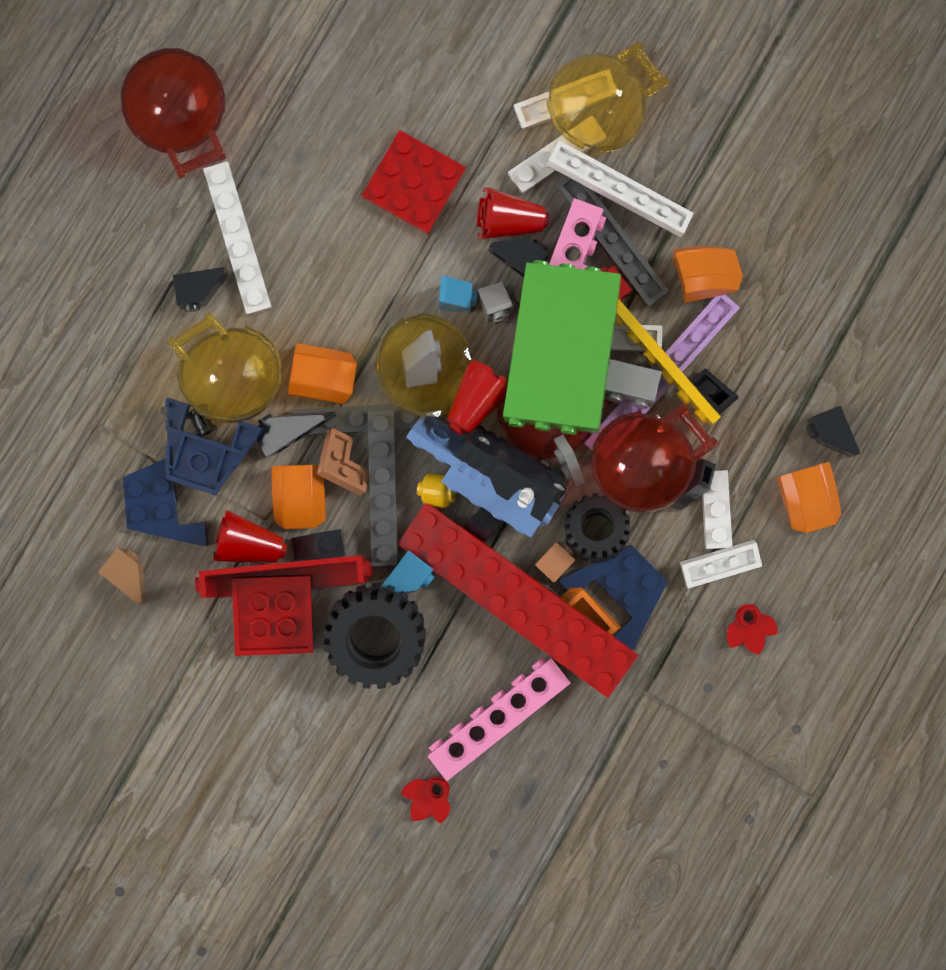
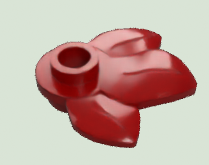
M744 604L737 609L735 621L727 628V643L730 648L737 647L743 643L749 651L759 655L764 648L766 636L778 634L776 622L771 616L761 614L758 607L753 604ZM746 612L752 614V619L749 622H746L743 618Z
M434 776L427 781L415 779L406 784L401 791V795L413 800L410 809L412 821L424 820L432 815L437 822L442 823L448 817L450 804L447 797L450 793V786L443 777ZM436 784L442 787V791L439 794H435L432 791V787Z

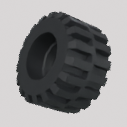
M592 493V497L585 495L582 496L581 501L578 502L576 500L573 503L572 509L569 508L567 518L565 519V536L568 546H571L575 555L579 554L580 558L585 561L590 559L592 563H597V560H602L603 563L607 562L608 558H616L618 553L625 549L630 534V518L626 514L624 505H619V500L616 498L610 499L608 494H604L602 497L598 496V493ZM592 516H603L612 523L613 532L605 540H590L582 532L584 521Z

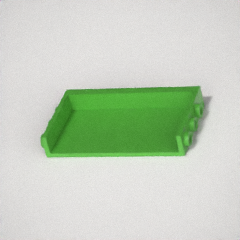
M535 260L533 263L526 262L503 418L509 422L508 425L513 427H524V424L535 425V429L550 431L551 427L559 428L562 433L577 434V431L599 434L621 274L601 272V269L597 267L576 269L575 266L566 263L552 266L548 262Z

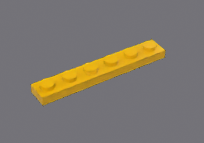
M618 299L615 324L617 326L622 325L627 330L626 336L635 346L639 344L645 351L643 353L644 358L652 366L654 364L658 366L662 371V379L668 385L673 384L677 388V396L684 404L690 403L696 410L694 412L695 417L703 425L707 423L711 426L720 418L719 414Z

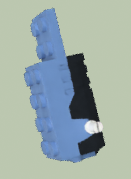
M424 411L406 438L417 448L425 449L433 454L438 461L451 465L441 481L442 483L446 484L451 491L460 493L468 498L475 506L483 507L491 512L496 519L507 522L521 534L532 537L538 526L548 525L567 491L563 482L564 476L549 468L546 461H538L513 444L509 445L505 439L496 437L495 433L485 430V427L480 424L468 438L463 434H456L448 427L449 425Z

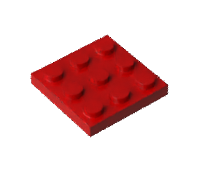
M399 130L365 188L362 198L429 235L463 176L466 167Z
M311 574L232 577L235 656L314 653Z

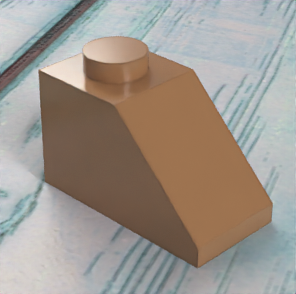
M117 547L98 573L137 604H144L146 592L143 565L137 560L139 555L128 547L125 550Z

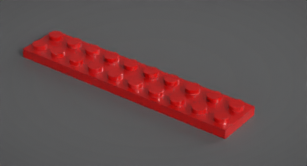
M425 503L397 543L405 551L408 552L409 550L433 568V571L607 698L610 697L639 656L637 652L436 507Z

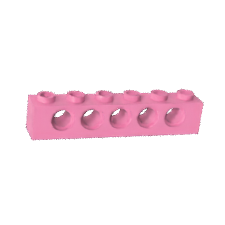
M574 198L549 265L559 266V264L566 263L575 266L576 269L588 267L584 263L587 255L592 256L597 245V241H594L597 231H602L607 218L603 216L604 210L602 208ZM584 224L589 227L590 231L587 236L579 237L575 234V229L578 225ZM572 248L579 250L581 253L580 258L576 261H569L566 258L568 250Z
M542 657L531 666L534 671L527 676L523 673L511 682L513 685L511 689L506 693L503 689L491 698L493 702L485 709L483 706H480L470 714L472 720L465 725L460 722L449 731L451 736L443 741L440 738L429 747L431 752L428 754V758L446 781L571 684L552 658L545 660ZM536 677H542L546 682L545 688L539 692L531 688V682ZM516 693L525 696V703L519 708L513 707L510 702L511 697ZM492 711H503L505 714L504 721L499 724L493 723L490 720ZM480 726L484 729V736L480 740H474L470 737L469 731L472 727ZM458 742L463 745L464 751L460 756L450 754L449 746L452 743Z

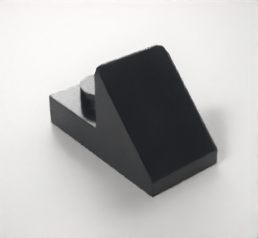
M706 368L690 381L719 415L739 398L737 394Z
M481 507L463 527L485 542L503 520L496 519L491 512Z

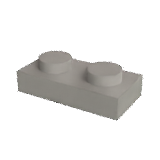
M564 435L555 438L554 442L557 450L554 451V454L560 465H562L560 469L565 479H571L576 487L584 484L585 481L575 454Z

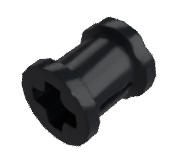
M206 405L193 409L187 416V420H191L197 431L196 435L205 437L218 429L217 425L211 422L206 412Z

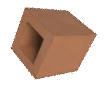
M556 542L534 566L554 583L575 561L572 557L574 552L564 542L561 545Z

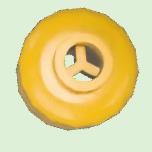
M429 473L424 477L423 481H419L417 495L421 496L423 504L427 503L433 507L446 508L451 502L455 501L457 493L451 491L446 484L441 482L446 474Z

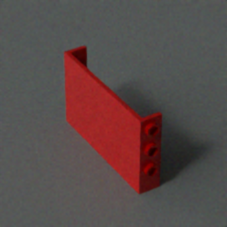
M357 555L198 571L199 577H195L196 593H200L201 598L232 597V577L311 574L312 589L369 583L368 577H372L371 561H368L367 557Z

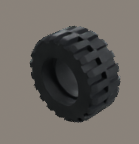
M372 583L370 588H366L365 584L357 586L356 591L349 590L343 595L341 600L338 599L329 614L324 630L325 652L329 653L327 659L331 666H337L336 673L341 677L346 674L349 677L348 682L353 685L358 681L363 683L362 688L370 689L371 684H376L378 689L386 688V683L391 682L394 686L400 683L402 676L407 678L411 675L413 667H417L421 660L426 636L424 618L422 613L418 612L416 602H410L408 594L404 591H401L400 594L395 592L394 586L388 585L387 589L380 588V583ZM366 616L386 618L397 627L400 633L399 644L392 652L385 655L374 656L366 654L354 645L350 637L353 624Z

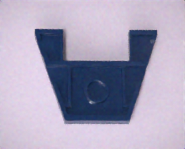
M166 397V479L212 495H218L259 438L264 428L239 421L232 445L228 446L184 431V425L191 404Z
M166 459L123 477L127 529L199 546H208L206 523L179 525L176 483L166 479Z
M629 545L622 552L620 551L616 558H608V561L603 563L602 560L592 563L561 578L559 583L568 591L570 588L578 587L585 589L595 580L631 617L614 637L633 650L668 581L632 545Z

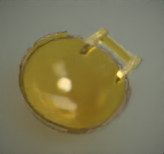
M640 41L616 56L592 53L576 57L566 63L550 82L549 99L547 100L550 118L557 130L577 147L583 149L584 146L599 149L598 152H609L626 146L636 137L645 120L647 99L670 83L667 77L663 78L642 50L644 46ZM633 56L654 82L653 85L645 90L638 74L625 62Z
M208 312L204 315L203 320L176 338L171 337L167 340L169 347L181 360L177 373L180 391L188 404L198 414L210 420L221 423H239L250 420L268 408L279 392L282 381V362L276 347L263 333L247 326L245 329L231 327L225 330L214 315ZM210 327L214 331V333L197 341L187 352L181 347Z
M421 313L416 316L400 319L386 332L379 343L376 353L375 369L383 393L402 411L414 416L436 417L443 414L448 416L466 367L472 361L467 348L469 342L456 326L439 316ZM432 330L433 339L439 340L441 350L439 358L442 371L437 372L438 383L407 388L401 351L424 332Z

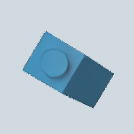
M441 276L440 311L470 313L471 306H476L477 291L472 290V283Z
M408 550L380 588L387 589V586L391 585L395 587V592L397 593L419 590L421 586L426 589L435 577L431 574L434 569Z

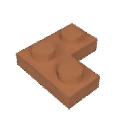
M331 428L326 432L317 475L361 496L366 493L369 470L349 460L354 438Z

